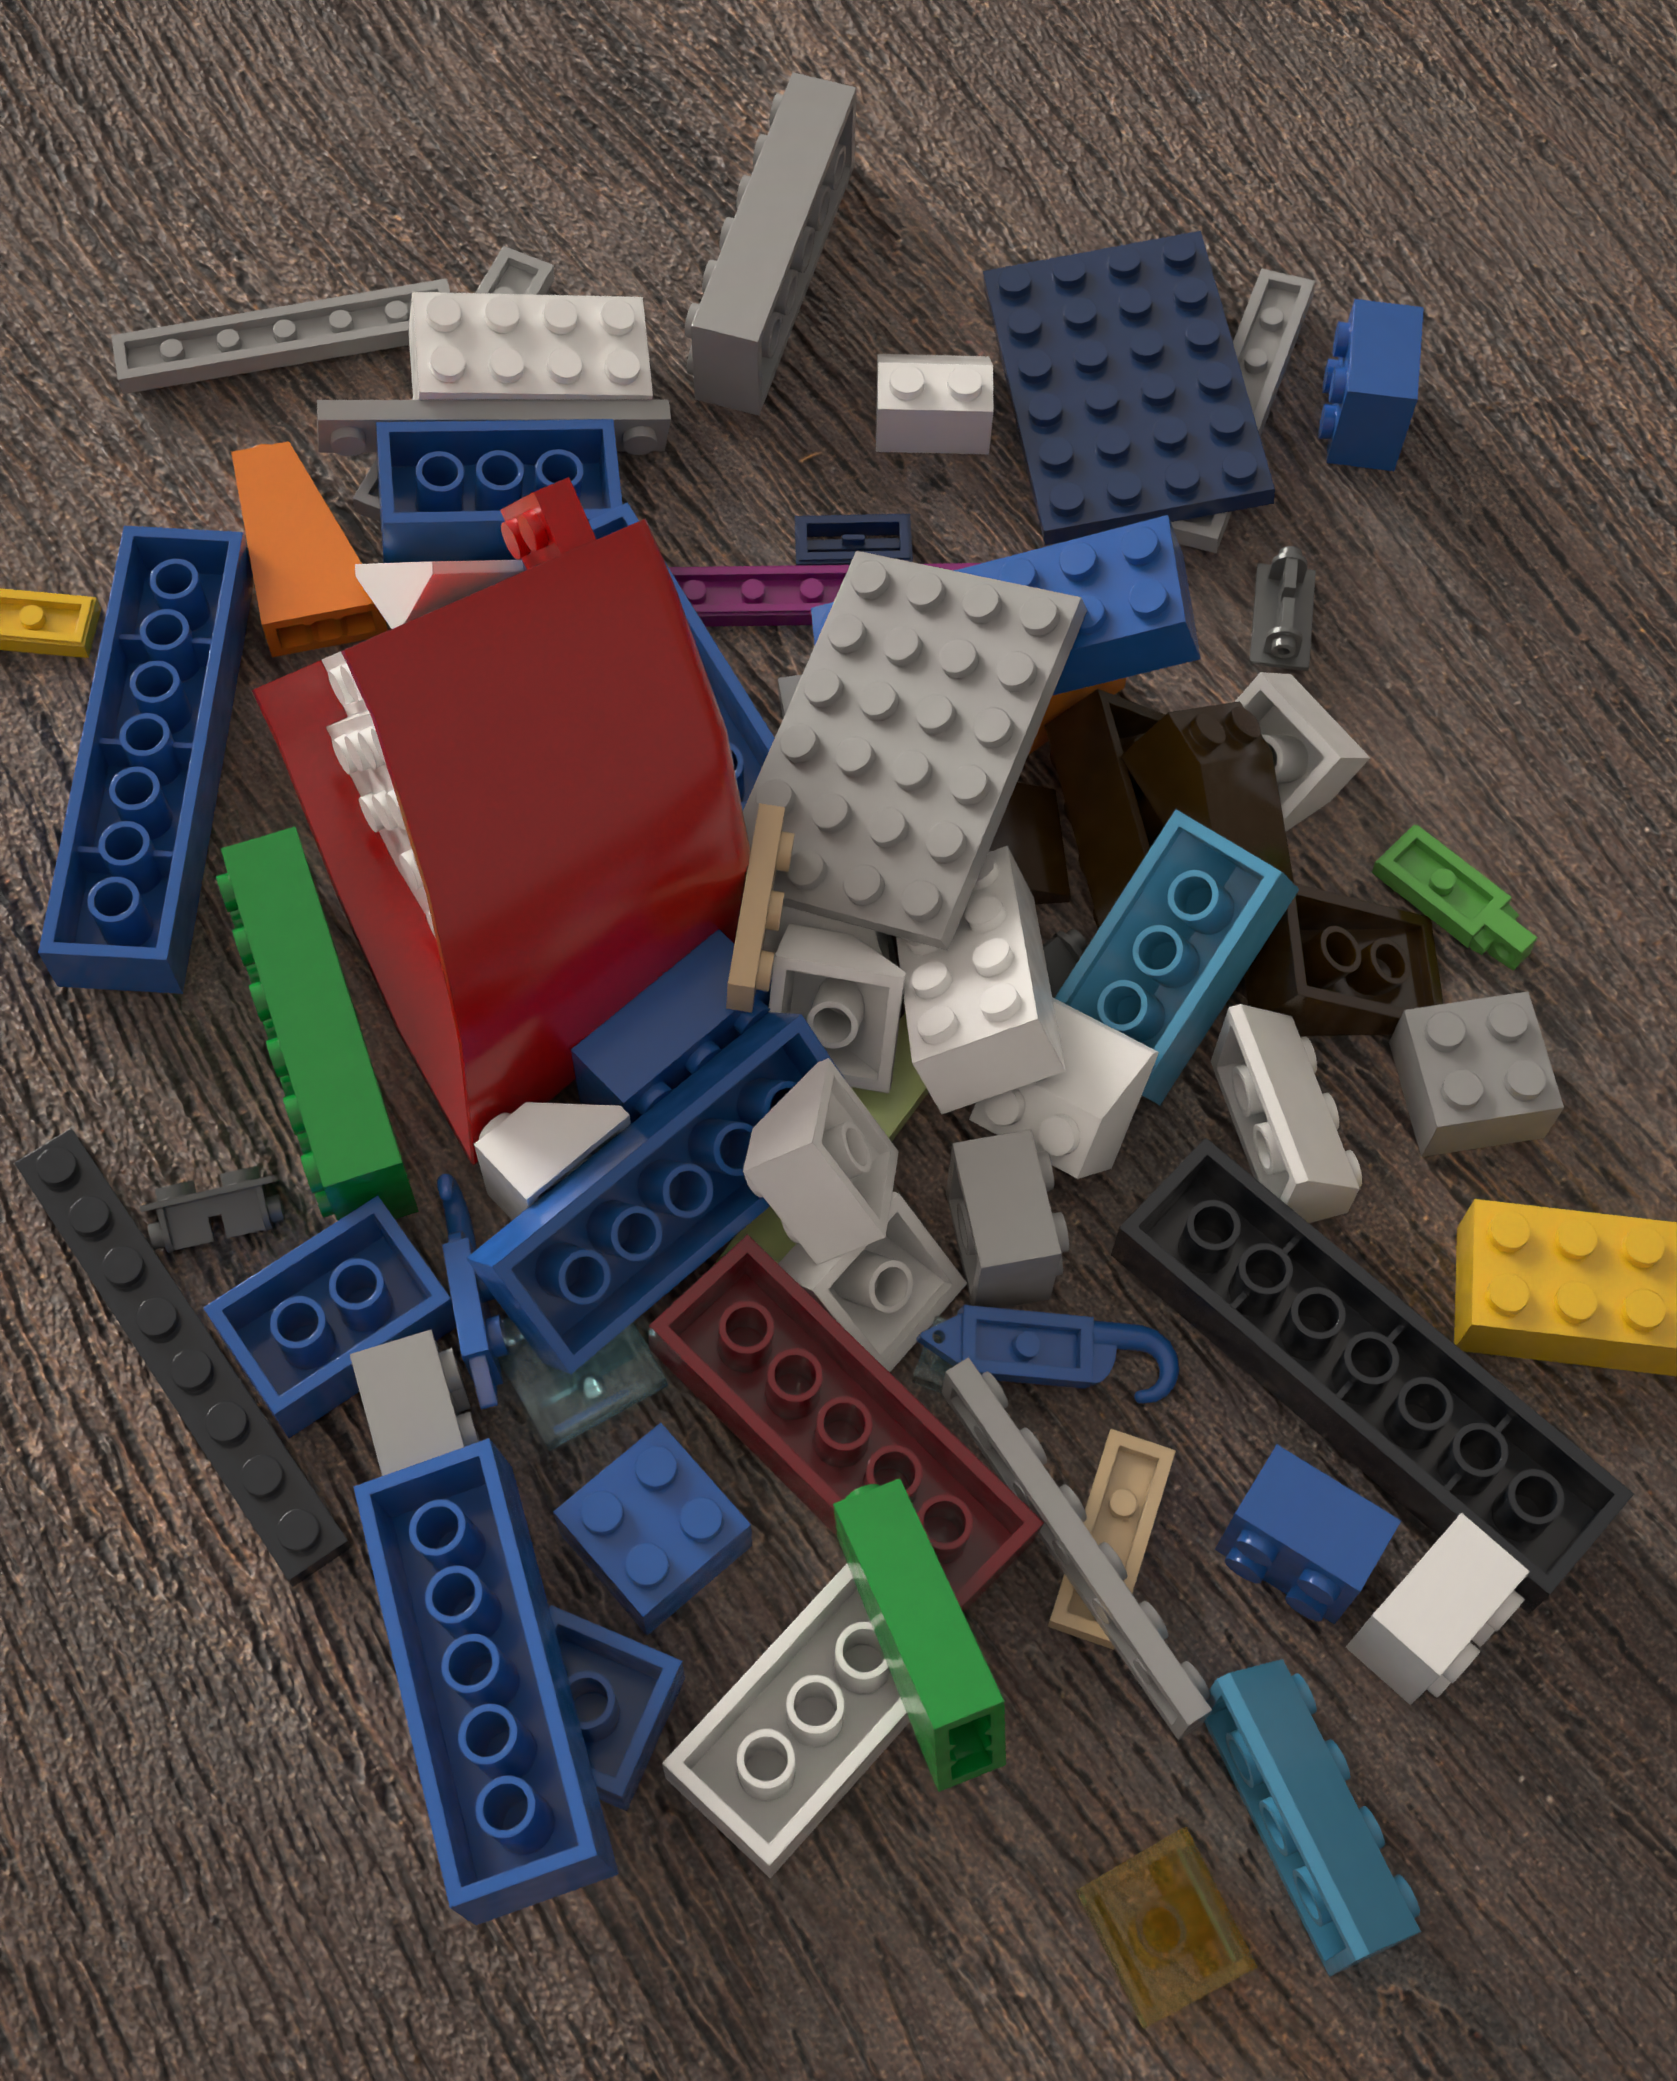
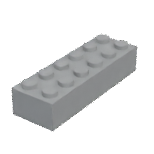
M793 72L784 95L779 93L775 95L769 117L770 130L768 135L760 134L755 145L752 175H743L739 184L736 198V207L738 209L734 218L726 217L723 223L719 241V249L721 251L717 261L710 259L706 265L702 282L703 297L700 304L692 303L687 313L684 334L685 337L692 339V345L686 369L687 374L694 376L695 400L760 415L854 168L856 87Z

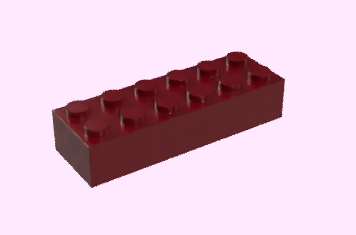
M748 1234L649 1325V1349L836 1536L834 1503L844 1500L851 1492L869 1484L884 1485L901 1479L963 1613L1034 1542L1044 1522Z

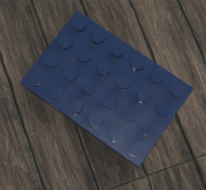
M1201 231L983 271L985 294L1045 546L1165 515L1169 516L1171 522L1274 504L1275 487Z

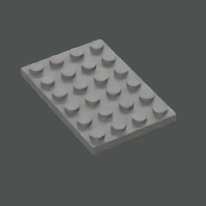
M861 551L855 552L743 810L751 853L759 803L785 807L783 831L795 833L789 872L776 870L773 890L785 892L783 906L944 950L949 949L1086 615L1087 608L1082 597Z

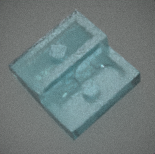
M509 1316L502 1320L510 1353L509 1355L499 1357L500 1367L514 1388L521 1406L548 1451L557 1448L668 1387L664 1374L634 1322L575 1372L568 1374L544 1364Z

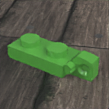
M1414 824L1374 864L1372 874L1467 948L1470 946L1473 951L1480 955L1487 951L1491 957L1513 971L1530 955L1537 937L1517 922L1519 914L1509 904L1512 897L1419 825Z

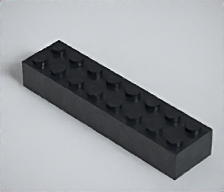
M1207 1138L1179 1164L1119 1227L1111 1253L1114 1259L1438 1537H1441L1457 1517L1463 1513L1530 1572L1514 1590L1525 1599L1520 1607L1528 1614L1535 1610L1555 1590L1634 1495L1632 1491Z

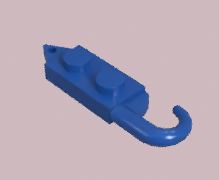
M447 1173L440 1175L437 1179V1188L443 1203L449 1242L442 1244L461 1356L475 1385L482 1410L498 1405L497 1385L503 1384L499 1357L509 1355V1345L500 1315L491 1317L488 1301L495 1300V1297L466 1259L477 1250L473 1224L466 1201L456 1179Z
M963 1305L957 1311L956 1316L921 1332L916 1338L918 1343L952 1366L969 1357L980 1374L987 1371L997 1381L1085 1389L1098 1385L1110 1374L1116 1359L1117 1349L1146 1352L1156 1360L1159 1367V1378L1156 1384L1149 1389L1138 1390L1135 1393L1134 1398L1138 1403H1155L1165 1398L1176 1385L1180 1370L1178 1355L1171 1342L1158 1330L1138 1324L1096 1321L1094 1317ZM933 1334L940 1336L941 1343H936L933 1340Z

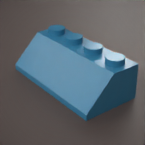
M1175 809L1057 993L1055 999L1158 1051L1159 1054L1142 1096L1161 1105L1298 893L1299 888L1280 870Z
M1280 1659L1230 1672L1217 1678L1209 1689L1210 1698L1206 1702L1212 1711L1204 1723L1328 1976L1331 1977L1421 1932L1414 1919L1420 1916L1416 1897L1403 1876L1398 1874L1393 1877L1379 1850L1385 1846L1380 1826L1366 1806L1358 1808L1345 1781L1350 1779L1348 1764L1340 1748L1332 1739L1324 1741L1312 1717L1317 1712L1316 1703L1303 1677L1298 1673L1291 1676L1284 1660Z

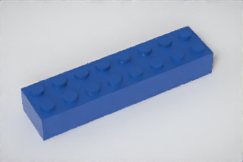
M142 526L123 527L38 951L57 987L183 994L254 587L249 550L243 532Z

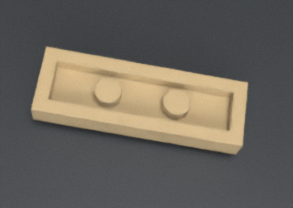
M759 803L728 979L727 1009L752 1012L756 990L769 992L775 952L763 951L766 929L779 931L785 892L773 890L776 870L789 872L795 833L783 831L785 807Z
M1110 1429L1085 1507L1087 1520L1083 1524L1098 1545L1106 1542L1117 1553L1127 1572V1579L1123 1580L1130 1592L1133 1593L1176 1450ZM1064 1574L1047 1627L1114 1650L1115 1647Z

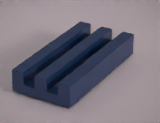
M910 513L795 516L796 565H850L856 551L913 562ZM899 535V538L865 539V536ZM842 536V539L807 540V537Z

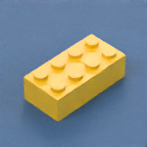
M1474 1199L1457 1227L1454 1344L1465 1352L1677 1376V1222Z

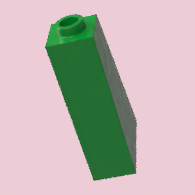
M901 1479L884 1485L869 1484L857 1488L844 1500L833 1504L837 1538L938 1792L1006 1765L1005 1701Z

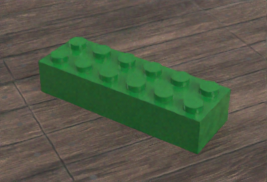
M296 826L221 848L228 873L216 876L226 910L231 915L235 928L232 932L236 946L251 981L249 985L251 996L260 1022H263L268 1040H266L267 1049L276 1076L280 1078L286 1096L283 1097L286 1112L294 1135L298 1137L303 1153L300 1156L311 1192L315 1194L322 1217L326 1218L335 1215L337 1221H339L376 1196H379L394 1219L419 1212Z

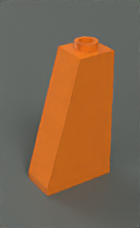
M287 441L276 444H260L252 448L232 451L260 618L271 656L277 657L367 640L388 631L386 620L355 576V564H362L291 443Z

